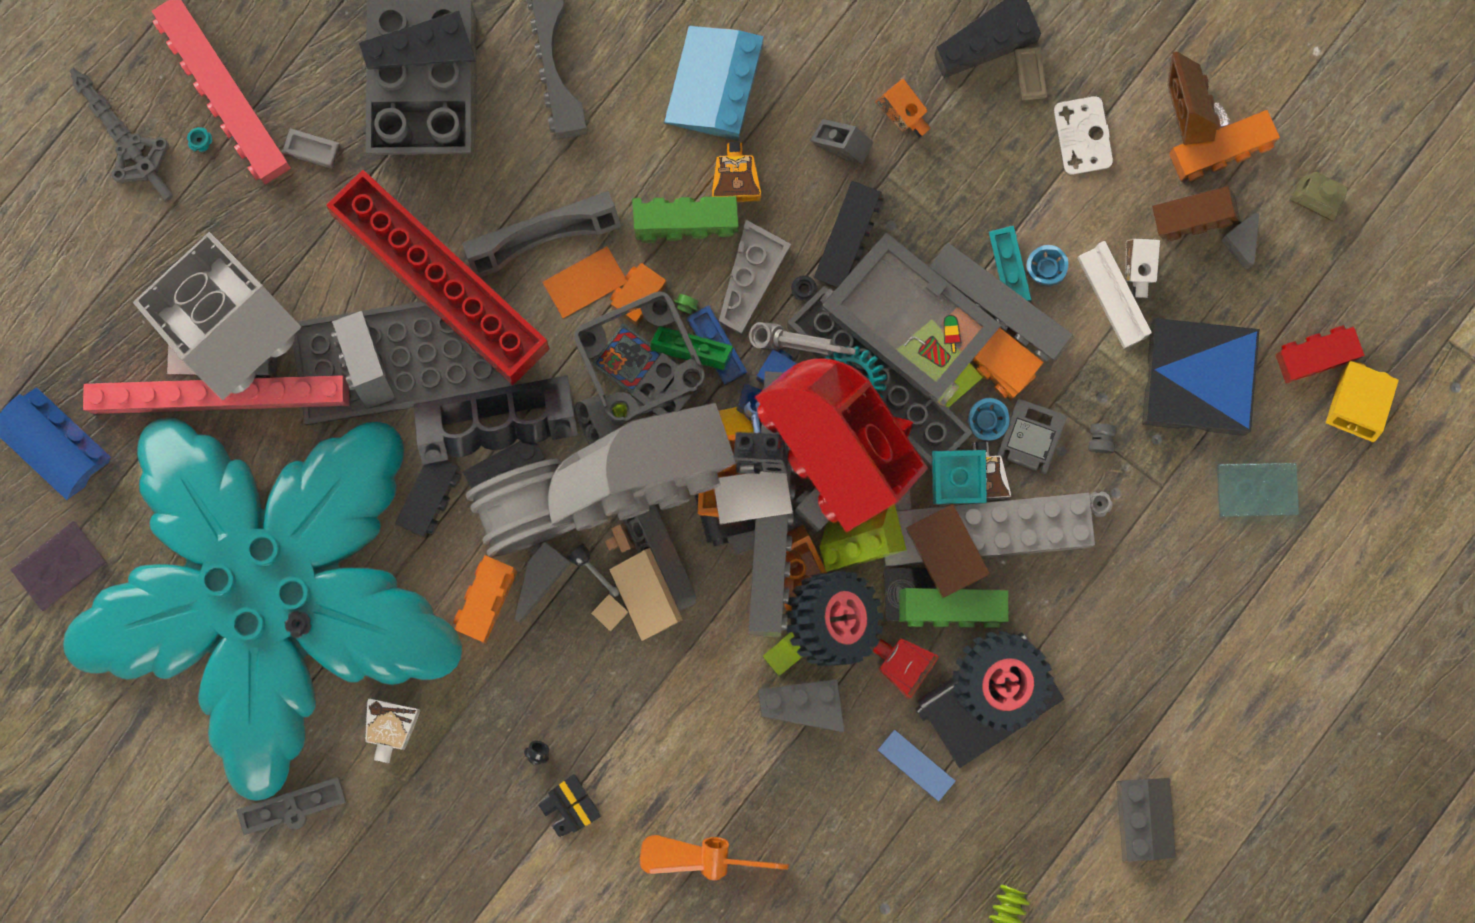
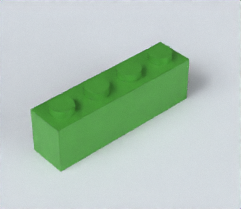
M905 588L899 590V622H908V627H923L924 622H933V627H949V623H959V628H974V623H984V628H1000L1001 623L1008 622V590L960 589L942 599L937 589Z

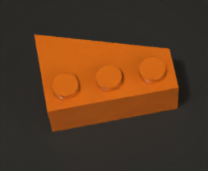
M484 555L483 560L480 561L476 569L473 585L468 587L464 596L466 602L463 610L459 609L454 618L455 630L486 644L518 571L512 566Z

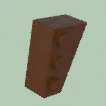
M1229 186L1152 206L1158 235L1167 241L1178 240L1182 238V235L1192 233V235L1205 233L1207 230L1241 224L1235 194Z

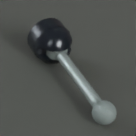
M583 543L567 557L576 566L586 565L609 590V594L612 597L619 595L618 588L613 587L589 562L590 552Z

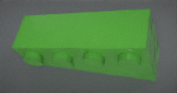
M736 196L702 197L700 202H695L694 198L680 197L674 200V203H669L664 198H653V201L648 203H642L641 198H632L636 240H641L642 243L656 242V238L678 241L682 240V236L704 239L708 237V234L730 237L734 235V232H738Z

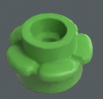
M679 294L678 299L674 300V303L678 304L677 310L691 315L693 310H698L696 307L699 301L692 297Z

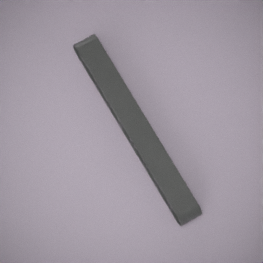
M599 395L575 404L574 412L589 445L619 429L618 425L610 421ZM648 504L649 511L624 519L623 521L638 553L649 548L651 549L678 610L681 611L695 604L696 594L656 506Z

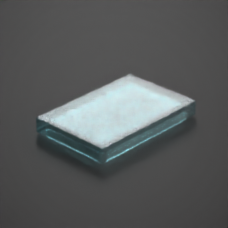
M1296 463L1217 465L1219 517L1299 515Z

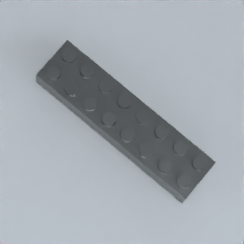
M825 286L787 322V329L792 333L833 340V345L859 347L860 355L863 351L868 350L869 356L867 359L869 360L876 356L828 317L829 312L822 305L832 293ZM812 352L818 359H825L828 356ZM876 356L878 359L874 363L875 367L879 365L884 367L881 371H878L879 375L884 374L887 379L880 381V384L887 386L886 390L878 392L884 396L882 400L894 417L913 422L908 439L926 466L932 471V451H956L973 432L940 399L937 400L932 395L928 397ZM853 362V365H856V369L860 373L868 375L861 365Z

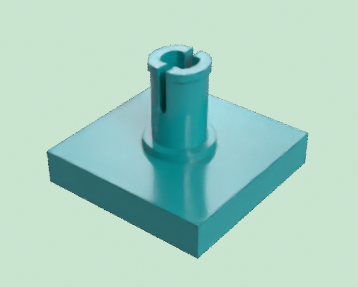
M986 450L932 451L933 504L987 503Z

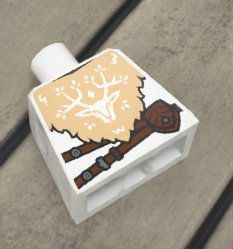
M368 699L365 741L377 744L374 760L390 763L393 748L405 750L419 717V709Z

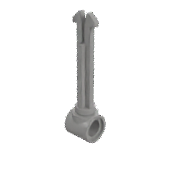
M758 322L752 326L749 333L751 344L761 349L776 350L787 347L825 355H831L832 351L855 354L856 351L854 348L833 345V340L787 332L779 324Z

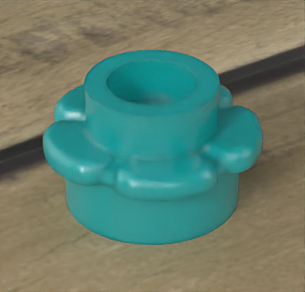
M203 127L192 129L187 135L189 148L199 152L208 150L209 144L212 143V135ZM202 138V141L198 142L197 139Z

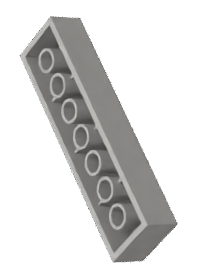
M1089 493L955 506L981 558L1091 548L1095 545ZM945 507L897 511L907 550L883 557L884 568L924 564L905 528Z

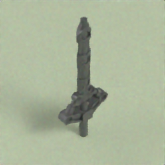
M72 68L69 72L73 79V87L78 93H83L89 102L88 107L97 118L101 119L107 128V132L118 144L115 148L117 160L115 161V169L111 173L112 178L117 183L149 180L164 201H169L173 194L157 174L165 153L169 149L168 142L163 137L154 139L150 137L143 138L137 133L131 135L122 120H119L112 112V107L104 96H99L92 87L93 82L88 75L81 74L80 71ZM145 145L152 148L146 157L141 152ZM132 159L136 162V165L125 168L124 160Z

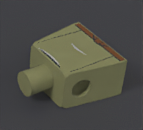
M1313 172L1301 177L1290 201L1334 222L1345 201L1348 188L1318 172Z

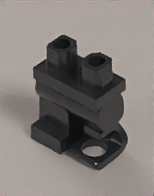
M736 432L734 460L737 462L736 473L760 474L762 465L763 472L787 474L788 445H786L780 434Z

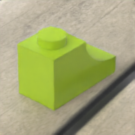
M793 632L785 636L762 656L778 676L782 675L802 658L797 653L800 646H792L790 639L794 637Z

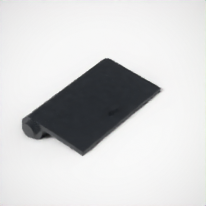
M1022 632L1018 634V636L1030 642ZM1012 666L1010 671L1019 678V681L1014 682L1020 685L1021 675L1019 669L1016 666ZM952 677L916 701L918 706L915 710L923 722L928 720L933 725L955 763L961 768L1019 730L1020 727L1014 724V730L1006 731L1001 726L999 731L992 729L989 725L985 726L960 704L957 699L960 696L954 691L953 684H958V681ZM991 679L989 680V690L992 689L991 684L995 683ZM1055 683L1047 685L1053 691L1052 697L1044 698L1043 702L1048 706L1045 711L1038 708L1035 712L1038 716L1064 700ZM996 690L990 693L993 698L1000 696V693ZM1030 718L1025 719L1027 724L1032 721Z

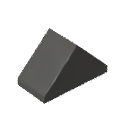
M1253 213L1221 240L1245 269H1250L1255 262L1259 213Z

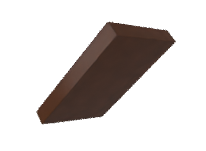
M954 504L905 528L942 599L990 574Z

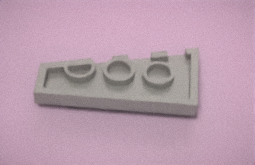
M747 220L745 221L719 318L720 324L742 335L791 247L790 243Z

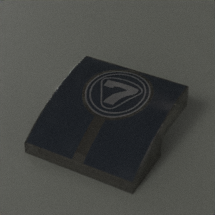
M926 568L884 569L886 622L899 621V590L905 588L937 589Z

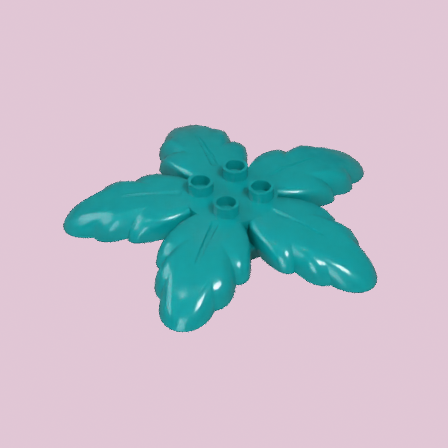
M159 418L151 422L142 431L137 444L138 461L143 471L139 479V492L143 500L154 512L150 518L152 533L164 545L184 557L186 564L184 566L152 564L135 568L129 574L128 583L101 590L94 598L92 607L82 612L70 623L63 640L64 653L68 661L77 669L87 673L98 674L111 672L116 677L126 680L141 677L152 671L158 678L168 679L194 665L208 652L211 653L202 676L198 694L199 706L202 712L210 716L208 728L209 743L214 752L222 758L225 774L232 788L239 795L256 801L265 800L281 789L289 773L290 761L297 757L304 747V718L309 717L316 706L311 675L304 660L306 655H310L328 671L347 682H359L366 675L381 683L391 685L403 683L411 677L421 680L442 678L457 667L462 655V644L458 633L447 621L434 615L432 607L425 597L413 591L397 588L396 578L387 571L369 568H339V562L356 554L377 537L381 527L377 517L391 504L395 497L396 482L394 476L400 469L403 461V440L394 427L378 421L360 424L341 438L332 437L320 441L312 449L304 462L293 461L286 465L271 490L266 510L261 509L258 488L248 464L238 459L231 461L224 446L216 438L209 435H198L190 425L177 418ZM295 611L299 613L304 612L311 619L310 632L302 635L300 638L292 637L290 632H287L285 629V621L288 620V615ZM296 622V626L299 627L301 623Z

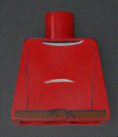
M902 638L898 640L894 647L880 639L878 645L872 650L884 659L878 670L908 699L913 696L939 658L936 654Z

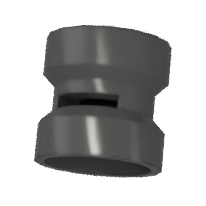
M1091 424L1090 433L1092 434V441L1089 442L1088 450L1095 453H1114L1115 444L1113 443V437L1116 435L1117 427L1109 424Z

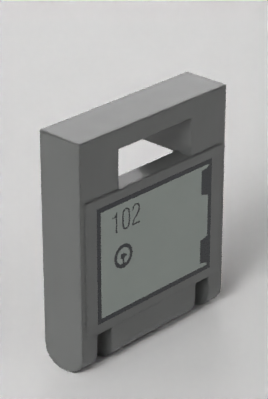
M1018 398L997 456L1002 458L1005 449L1009 450L1006 461L1036 471L1039 462H1042L1044 464L1041 468V473L1046 475L1067 416ZM1028 408L1051 416L1049 425L1025 418Z

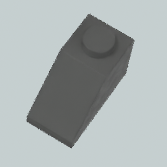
M825 119L821 120L810 140L813 144L843 160L858 164L863 163L874 143L856 126Z

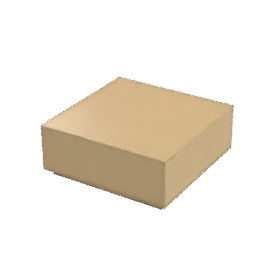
M609 594L591 614L611 632L629 612Z

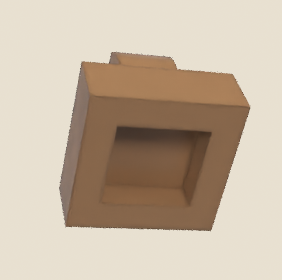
M619 524L611 528L614 537L605 541L609 551L620 548L621 552H628L636 549L625 524Z

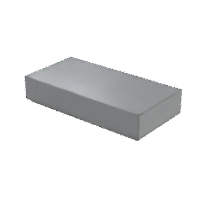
M290 128L282 153L333 169L340 144Z

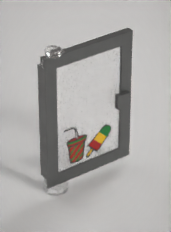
M887 233L883 235L835 291L829 289L820 300L824 303L821 309L829 314V318L924 395L930 396L942 407L947 404L960 387L954 381L1001 327L996 320Z

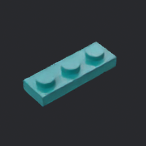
M1014 225L990 231L989 236L1000 281L1028 302H1031L1032 299Z

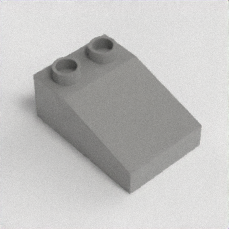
M210 232L133 301L134 305L181 360L222 400L230 393L237 394L247 389L255 378V370L270 356L278 357L284 354L292 346L295 339L294 334L301 328L295 319Z

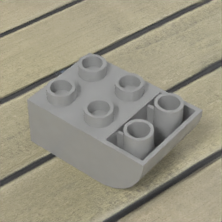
M716 403L632 421L569 456L556 469L550 483L548 506L552 524L573 519L577 531L584 530L608 521L607 516L618 514L619 520L632 518L649 511L648 504L655 505L659 503L661 510L669 509L690 501L689 493L690 495H695L720 486L717 473L736 464Z

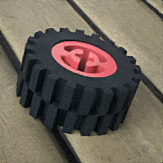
M846 571L811 575L810 578L803 579L801 581L802 585L794 588L792 592L797 596L789 597L788 605L792 606V609L785 613L787 618L791 619V625H787V633L793 632L794 637L790 639L792 646H800L797 653L801 657L808 656L807 662L811 664L817 663V666L849 665L859 663L864 660L863 657H868L872 654L873 651L870 647H876L880 641L875 636L876 634H882L883 627L878 626V620H883V612L878 613L877 607L881 605L880 599L873 598L872 595L876 591L873 586L865 587L868 581L864 577L857 578L858 574L853 572L846 573ZM847 615V620L830 622V617Z
M999 631V636L990 632L985 634L986 640L980 637L975 638L973 642L976 646L972 649L967 645L962 650L967 654L965 659L958 657L956 661L960 671H953V678L958 681V684H953L954 691L960 696L957 698L960 704L985 726L989 725L995 730L1000 731L1002 726L1006 731L1014 730V724L1020 728L1028 726L1025 719L1030 718L1032 721L1038 719L1039 716L1035 712L1038 708L1045 711L1048 705L1043 700L1045 697H1052L1053 691L1047 687L1048 684H1054L1053 676L1048 674V671L1052 670L1050 663L1044 660L1046 657L1040 650L1014 633L1010 635L1007 632ZM1012 666H1016L1019 669L1021 675L1020 685L1014 682L1019 681V678L1010 671ZM990 679L995 682L991 684L992 688L1000 693L998 698H993L990 694Z

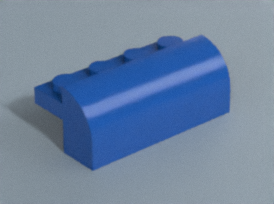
M37 387L24 396L21 394L16 396L0 412V438L66 500L85 488L90 476L110 461L111 457Z

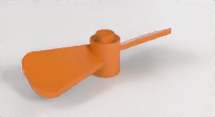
M651 835L643 841L640 853V866L643 871L649 874L701 870V873L707 879L719 880L727 874L728 864L789 869V864L729 859V842L720 837L704 839L701 847L659 835Z

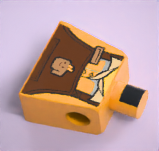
M741 142L727 143V156H719L716 160L712 197L736 196V202L761 201V190L754 157L752 155H743Z

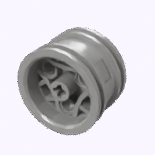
M560 459L540 461L514 469L489 479L466 493L468 501H474L470 508L473 513L479 514L486 536L482 538L484 545L491 546L487 550L489 557H498L524 550L576 528L573 519L552 524L548 506L549 488L552 477L561 464Z

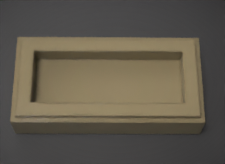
M1040 46L1015 49L1014 55L1021 101L1046 98L1047 89Z

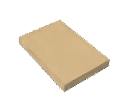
M650 548L609 569L642 641L683 620Z

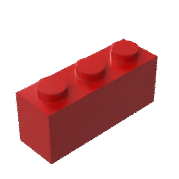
M1345 325L1329 330V335L1321 337V334L1318 333L1305 338V343L1297 345L1296 341L1282 345V350L1275 356L1285 383L1287 384L1347 364L1349 361L1359 360L1365 356L1355 328L1346 329Z

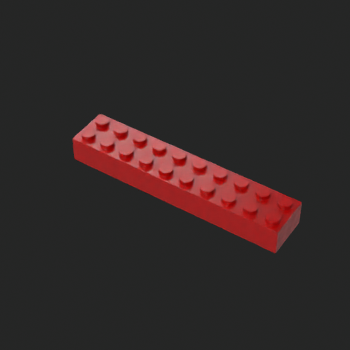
M364 170L355 176L326 204L330 215L512 385L550 350L547 339Z

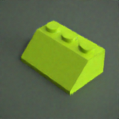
M895 504L848 532L844 530L839 521L834 523L829 520L820 544L826 572L847 569L906 551Z

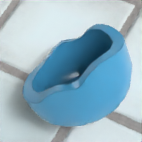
M1043 245L1029 255L1027 270L1036 283L1042 286H1054L1061 283L1066 277L1068 258L1057 246Z
M985 398L976 402L971 407L968 415L971 431L977 438L982 440L1000 438L1009 426L1007 407L1001 401L994 398Z

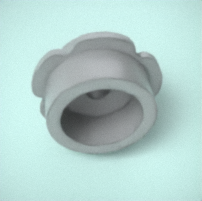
M1101 491L1100 493L1093 492L1090 494L1091 513H1094L1097 517H1103L1107 512L1111 511L1113 503L1106 492ZM1097 502H1101L1102 506H1098Z

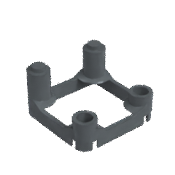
M655 292L582 324L575 331L574 339L578 352L585 363L610 421L615 425H626L647 412L679 398L698 393L705 386V374L701 362L672 299L664 292ZM639 308L645 319L656 327H666L675 321L692 358L680 364L675 371L674 383L678 391L640 408L635 399L627 393L617 392L605 397L589 359L599 356L606 345V334L602 325ZM696 373L699 375L701 381L696 384V387H688L684 383V378L687 374ZM625 405L629 409L627 417L617 418L613 416L614 407Z

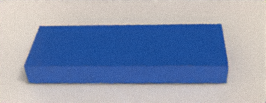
M709 305L687 317V321L696 336L732 346ZM734 348L725 370L715 368L724 385L747 374V370Z

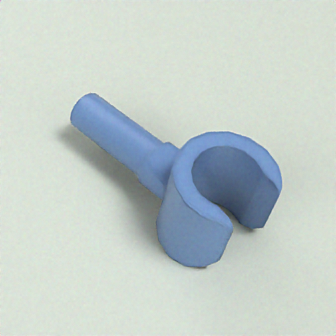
M748 402L744 407V412L753 421L754 433H761L758 411H753L750 407V402ZM759 402L756 403V410L758 409V406L760 405Z

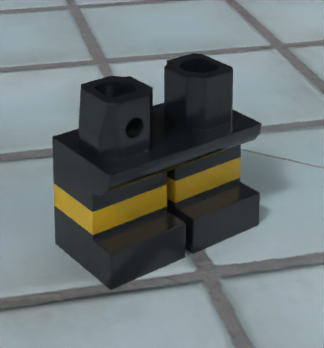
M575 774L549 791V796L538 804L545 816H548L557 809L563 816L561 820L552 825L558 837L570 832L575 833L602 817L590 796L569 809V806L588 794Z

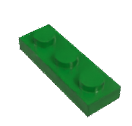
M662 326L658 327L651 341L650 350L685 360L692 359L679 331ZM688 334L701 364L725 370L732 355L733 346Z

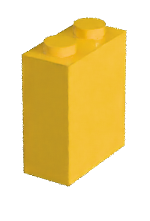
M1349 361L1341 371L1325 423L1375 442L1384 431L1399 380L1385 372L1370 369L1362 363Z

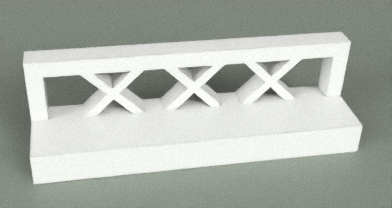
M1103 241L1097 244L1094 249L1078 256V260L1123 349L1146 339L1152 332L1106 242Z

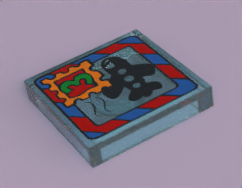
M622 323L603 351L594 360L592 366L632 394L662 353L650 350V342Z

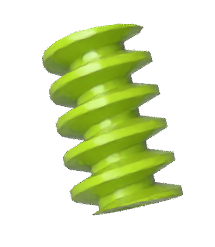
M1000 885V889L1005 892V895H997L996 898L1002 905H993L992 908L998 915H989V919L994 923H1023L1017 916L1026 915L1027 912L1021 905H1030V901L1024 897L1029 894Z

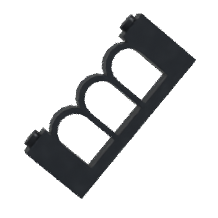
M568 375L414 404L417 447L422 465L448 460V455L465 457L476 452L481 446L489 450H502L514 444L517 439L525 443H538L550 436L552 440L578 435ZM546 406L544 414L537 419L525 421L517 417V411ZM510 413L509 419L500 426L485 427L481 425V418ZM473 420L470 429L463 433L449 434L445 431V425Z

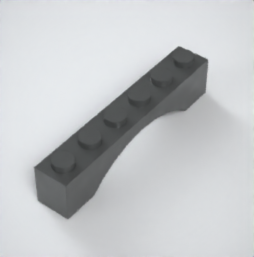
M527 0L528 10H534L535 19H530L533 35L538 34L539 43L535 44L537 59L542 58L544 68H539L542 84L547 83L548 92L544 93L546 108L551 107L553 117H548L550 132H556L557 140L587 135L582 103L564 86L554 64L553 47L555 34L565 14L563 0Z
M609 191L463 242L462 244L472 271L477 276L483 277L500 271L518 255L545 242L569 236H598L622 226Z

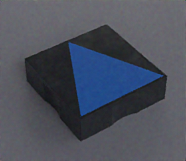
M1156 318L1150 327L1152 333L1150 334L1148 349L1149 377L1145 388L1142 425L1175 429L1197 428L1212 433L1240 436L1249 434L1252 428L1260 329Z

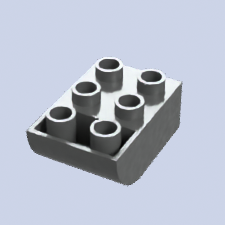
M367 0L366 40L459 11L476 62L433 63L426 66L405 65L398 68L368 70L366 67L367 155L473 154L477 119V18L471 0Z

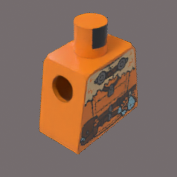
M904 79L897 82L875 101L901 131L910 127L920 138L931 129L922 118L928 112L926 107ZM905 110H908L911 116H908Z

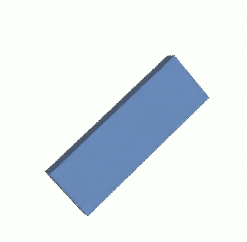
M896 730L889 735L878 749L882 755L937 801H940L955 783L953 778Z

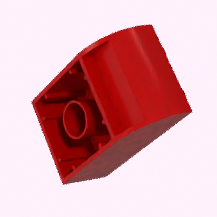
M811 359L800 362L790 367L756 396L760 403L757 411L762 424L770 432L780 433L790 448L788 460L793 470L803 478L809 476L820 493L818 504L822 513L831 522L839 521L846 532L897 503L928 469L871 382L858 370L843 362L831 359Z

